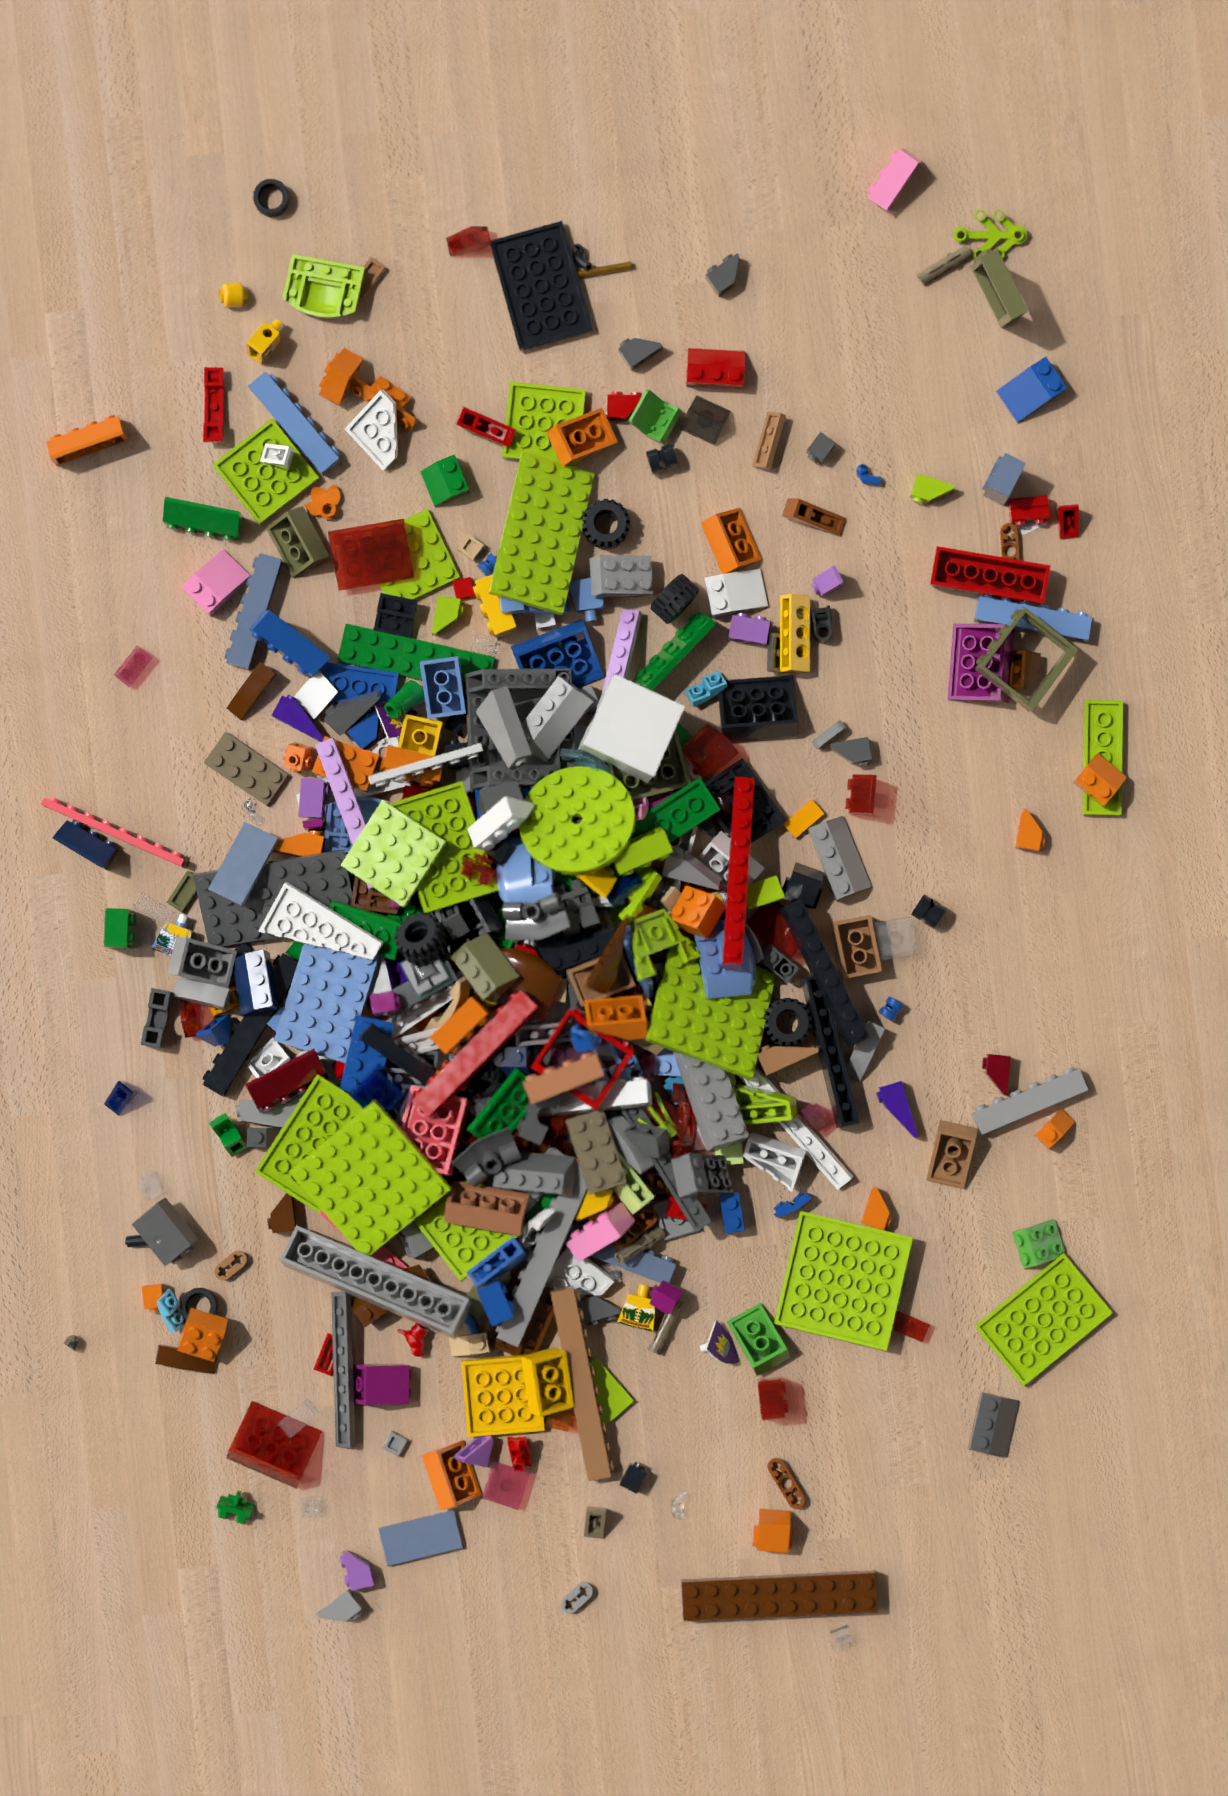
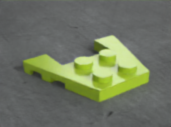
M639 866L634 868V872L631 874L620 875L608 895L612 894L613 896L618 890L632 901L618 915L623 920L625 915L628 914L630 916L629 926L635 914L642 911L643 907L641 905L646 897L650 898L662 879L649 866L644 868Z
M665 909L630 922L638 981L656 974L649 955L676 945L683 963L701 957L700 953L691 947L689 939L687 937L684 938L679 932V927Z

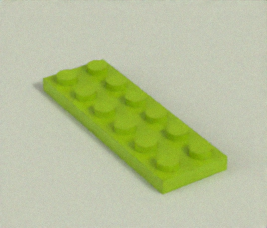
M1084 700L1083 769L1098 753L1122 773L1123 700ZM1122 785L1103 807L1083 791L1082 815L1121 816Z

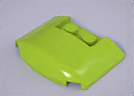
M292 254L282 298L298 311L316 317L337 318L350 313L353 314L357 309L365 267Z

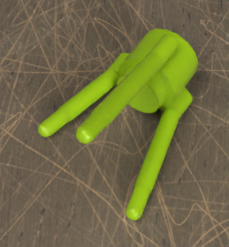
M654 1092V1096L667 1121L663 1122L652 1107H648V1109L660 1124L658 1127L667 1129L668 1139H670L677 1133L674 1128L676 1125L672 1122L658 1093ZM638 1118V1121H639L640 1123L649 1125L647 1122H645V1121L642 1120L641 1118Z

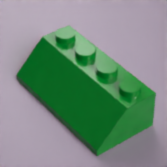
M165 497L163 523L167 525L168 529L178 530L179 527L186 529L185 532L197 534V531L204 532V536L215 538L218 535L223 536V540L234 542V539L239 540L244 519L241 512Z

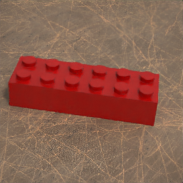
M937 546L930 585L1043 605L1051 565Z

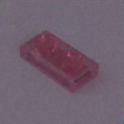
M137 645L115 672L114 676L130 687L153 657Z

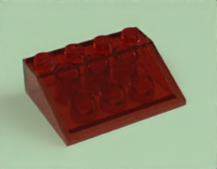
M404 519L328 531L339 591L414 578Z
M251 1401L226 1458L297 1489L322 1431Z

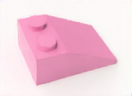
M222 549L194 573L181 588L209 616H212L249 578V574Z

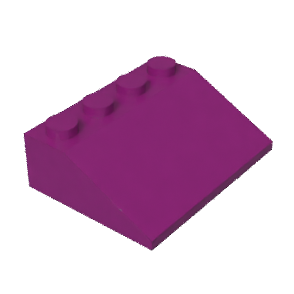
M953 624L948 700L1009 704L1010 697L975 670L978 665L976 663L982 654L986 655L989 651L988 645L993 639H998L1001 635L999 631L1004 624ZM1015 628L985 666L1008 686Z

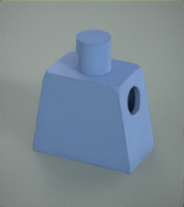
M591 578L570 581L569 590L576 612H585L586 622L597 621L596 610L603 609L604 597H592Z

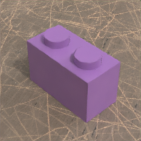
M744 613L732 615L728 640L766 646L770 621H766L767 618L755 616V619L748 618V614Z
M301 778L298 813L300 818L323 819V815L327 814V803H324V796H328L329 785L325 784L324 779Z

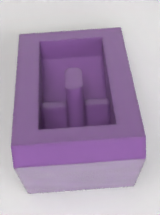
M477 1436L453 1457L467 1464L487 1467L494 1440L491 1436Z

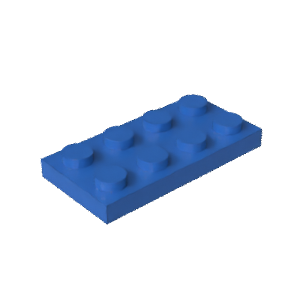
M326 662L322 666L321 671L324 677L338 691L330 702L339 703L380 690L382 695L376 702L379 703L389 701L396 694L399 673Z
M357 1014L340 1089L378 1098L387 1058L361 1041L359 1035L372 1022L392 1037L395 1022Z

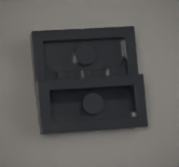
M380 593L373 630L411 638L418 601Z

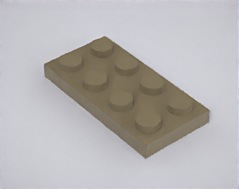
M224 732L204 761L205 765L266 806L269 805L289 776L227 732Z
M603 1109L566 1120L565 1122L589 1195L626 1184L627 1182Z

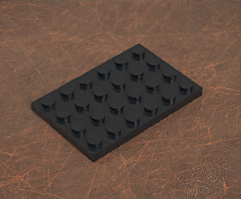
M562 221L489 241L519 351L593 331Z

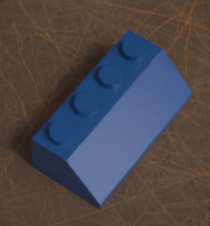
M270 610L263 611L249 629L256 640L259 642L263 640L267 643V648L275 654L277 652L283 656L282 660L289 665L293 663L298 667L297 671L305 677L307 675L314 676L330 658V656Z

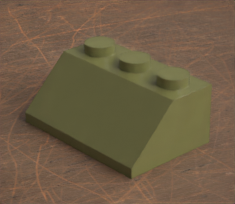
M303 506L285 512L266 527L292 578L319 565L329 557Z
M488 933L465 943L451 956L484 1001L494 1003L521 977Z

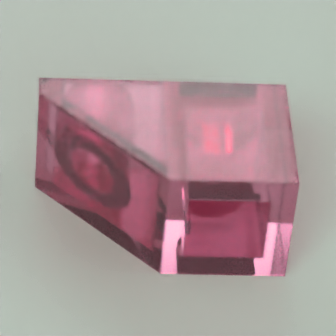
M808 1103L801 1110L803 1114L800 1116L815 1133L831 1121L817 1103L813 1105Z

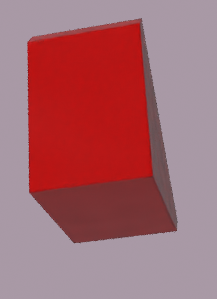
M1079 505L1059 506L1056 510L1059 538L1079 537Z

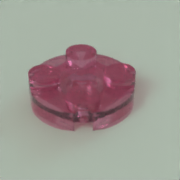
M644 1050L642 1059L644 1080L646 1079L650 1082L651 1089H653L655 1054Z

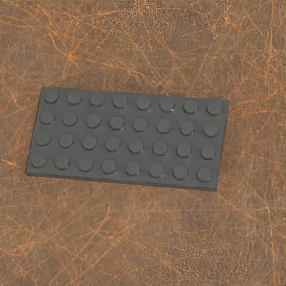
M344 849L268 861L243 907L208 890L218 870L194 873L193 878L208 943L221 947L277 938L278 936H274V934L258 931L285 882L292 884L328 908H330L331 901L333 900L351 905L353 889L349 871L341 866L346 857Z

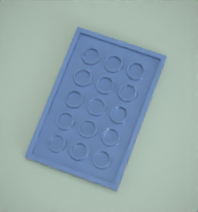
M304 943L274 1041L305 1051H310L314 1048L318 1055L346 1063L356 1015H363L380 955H377L372 960L351 955L347 952Z

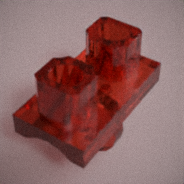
M484 851L483 855L475 852L473 858L480 862L465 856L462 862L461 875L470 878L475 869L481 872L478 882L487 886L491 878H494L497 870L483 864L486 863L491 866L493 861L486 857L487 851Z

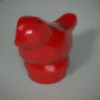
M415 1323L411 1330L398 1329L397 1332L403 1334L407 1340L412 1355L415 1357L424 1356V1338L427 1337L429 1330L418 1323Z

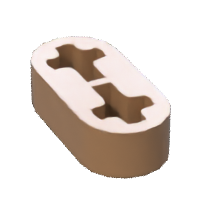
M239 1250L230 1254L216 1266L215 1276L219 1280L229 1279L247 1263L246 1253ZM235 1254L243 1256L242 1264L239 1262L234 1266L231 1264L235 1260ZM229 1265L231 1268L227 1271L228 1275L220 1276L219 1268H226Z

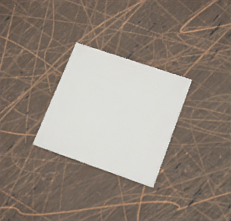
M318 670L294 697L298 699V702L315 719L338 691Z

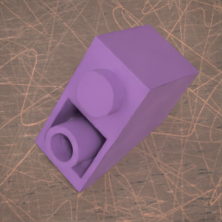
M348 1550L343 1551L340 1561L342 1568L346 1567L347 1575L344 1576L346 1586H350L351 1591L374 1586L375 1581L371 1564Z

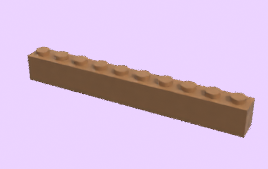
M574 1285L552 1289L551 1297L562 1350L566 1351L574 1412L588 1481L611 1477V1471H614L612 1459L608 1460L607 1452H610L609 1442L604 1440L603 1434L607 1433L605 1422L600 1420V1415L603 1414L601 1403H597L596 1396H599L597 1384L593 1385L592 1377H595L594 1366L589 1365L588 1358H592L590 1346L586 1347L584 1339H588L586 1327L582 1328L581 1320H584L582 1309H578L577 1302L580 1301L579 1291L574 1290Z

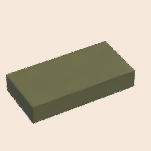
M189 871L185 873L166 902L182 913L197 893L193 878L194 874Z

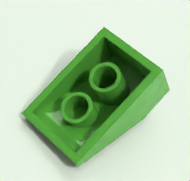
M761 1303L727 1321L756 1376L790 1358L785 1344Z

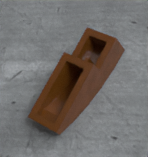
M260 662L226 709L242 721L276 677V674Z
M163 1344L158 1346L155 1361L157 1365L215 1373L218 1354L215 1361L212 1362L177 1351L178 1347Z

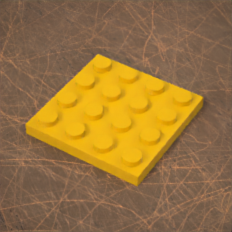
M525 1355L461 1360L467 1437L545 1431L544 1417H539L529 1412L521 1356Z

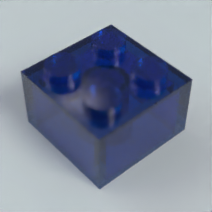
M377 1064L351 1091L350 1097L363 1109L376 1099L388 1113L405 1095L406 1089Z

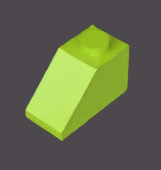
M918 473L909 498H912L913 502L917 504H928L952 492L954 485Z
M438 595L432 635H438L458 621L459 615H463L464 604H461V599Z

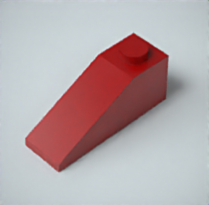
M462 406L455 422L458 426L507 447L510 446L516 429Z

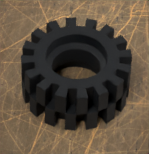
M486 1063L468 1081V1084L473 1091L477 1090V1094L483 1093V1096L487 1094L493 1096L504 1083L505 1074H503V1070L499 1071V1067L494 1068L493 1064L488 1066Z

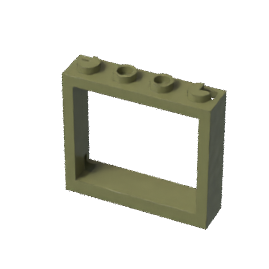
M990 248L978 255L973 260L974 263L970 268L1002 328L1019 319L1029 310L998 249L992 251Z
M1023 607L1019 610L1016 609L1010 616L1012 620L1008 625L1004 624L1000 629L999 633L1001 635L998 639H993L988 645L989 651L986 655L982 654L979 657L975 670L1030 712L1035 709L1079 649L1027 608ZM1021 618L1064 651L1028 701L985 667Z

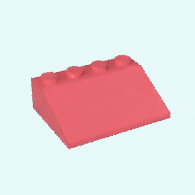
M411 1085L400 1128L439 1173L452 1176L454 1166L451 1163L457 1158L471 1101L454 1096L433 1118H428L412 1102L415 1098L414 1094L421 1087Z

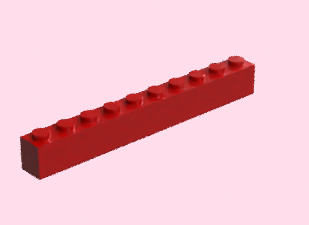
M735 777L721 969L741 970L754 778Z

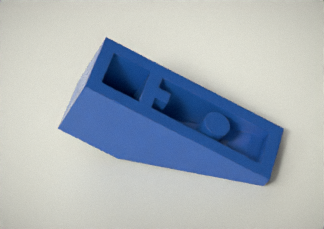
M512 1237L466 1273L476 1287L479 1288L512 1270L529 1256L519 1242Z

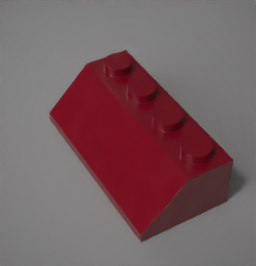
M313 1048L246 1083L245 1086L259 1113H267L273 1110L275 1105L289 1102L294 1095L304 1094L317 1074L325 1079L328 1078V1075Z

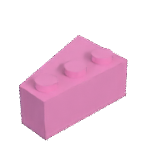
M905 148L894 151L889 159L892 162L888 168L884 167L878 175L881 177L877 184L874 182L868 190L870 193L868 198L885 210H889L902 192L905 184L913 176L912 174L918 165L920 166L923 162Z
M621 1202L608 1212L602 1213L596 1220L586 1223L583 1229L574 1230L569 1234L570 1239L565 1244L578 1262L620 1238L635 1220Z

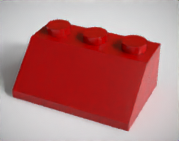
M688 348L686 386L743 390L745 351Z

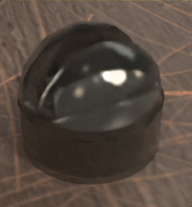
M71 1335L64 1341V1344L76 1352L80 1347L81 1341L76 1335Z

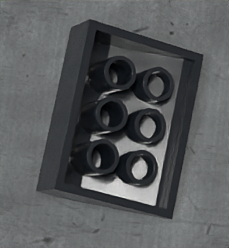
M793 675L725 680L727 687L718 693L722 741L798 735V715Z
M595 906L600 922L598 927L584 931L582 925H579L580 933L564 937L562 930L543 939L535 940L541 958L553 967L552 969L555 973L602 955L615 933L605 907Z

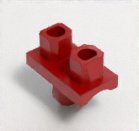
M508 1436L507 1443L513 1470L525 1471L526 1467L532 1466L529 1449L530 1443L527 1440V1436H520L518 1438Z

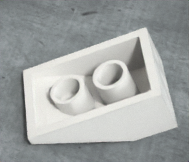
M760 569L704 578L712 618L768 606Z

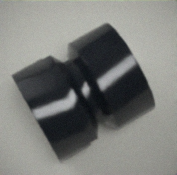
M672 444L661 446L660 450L655 448L646 451L653 475L663 472L665 468L671 470L679 467Z
M924 894L911 915L918 920L924 919V923L934 929L947 908L939 903L934 904L933 899Z

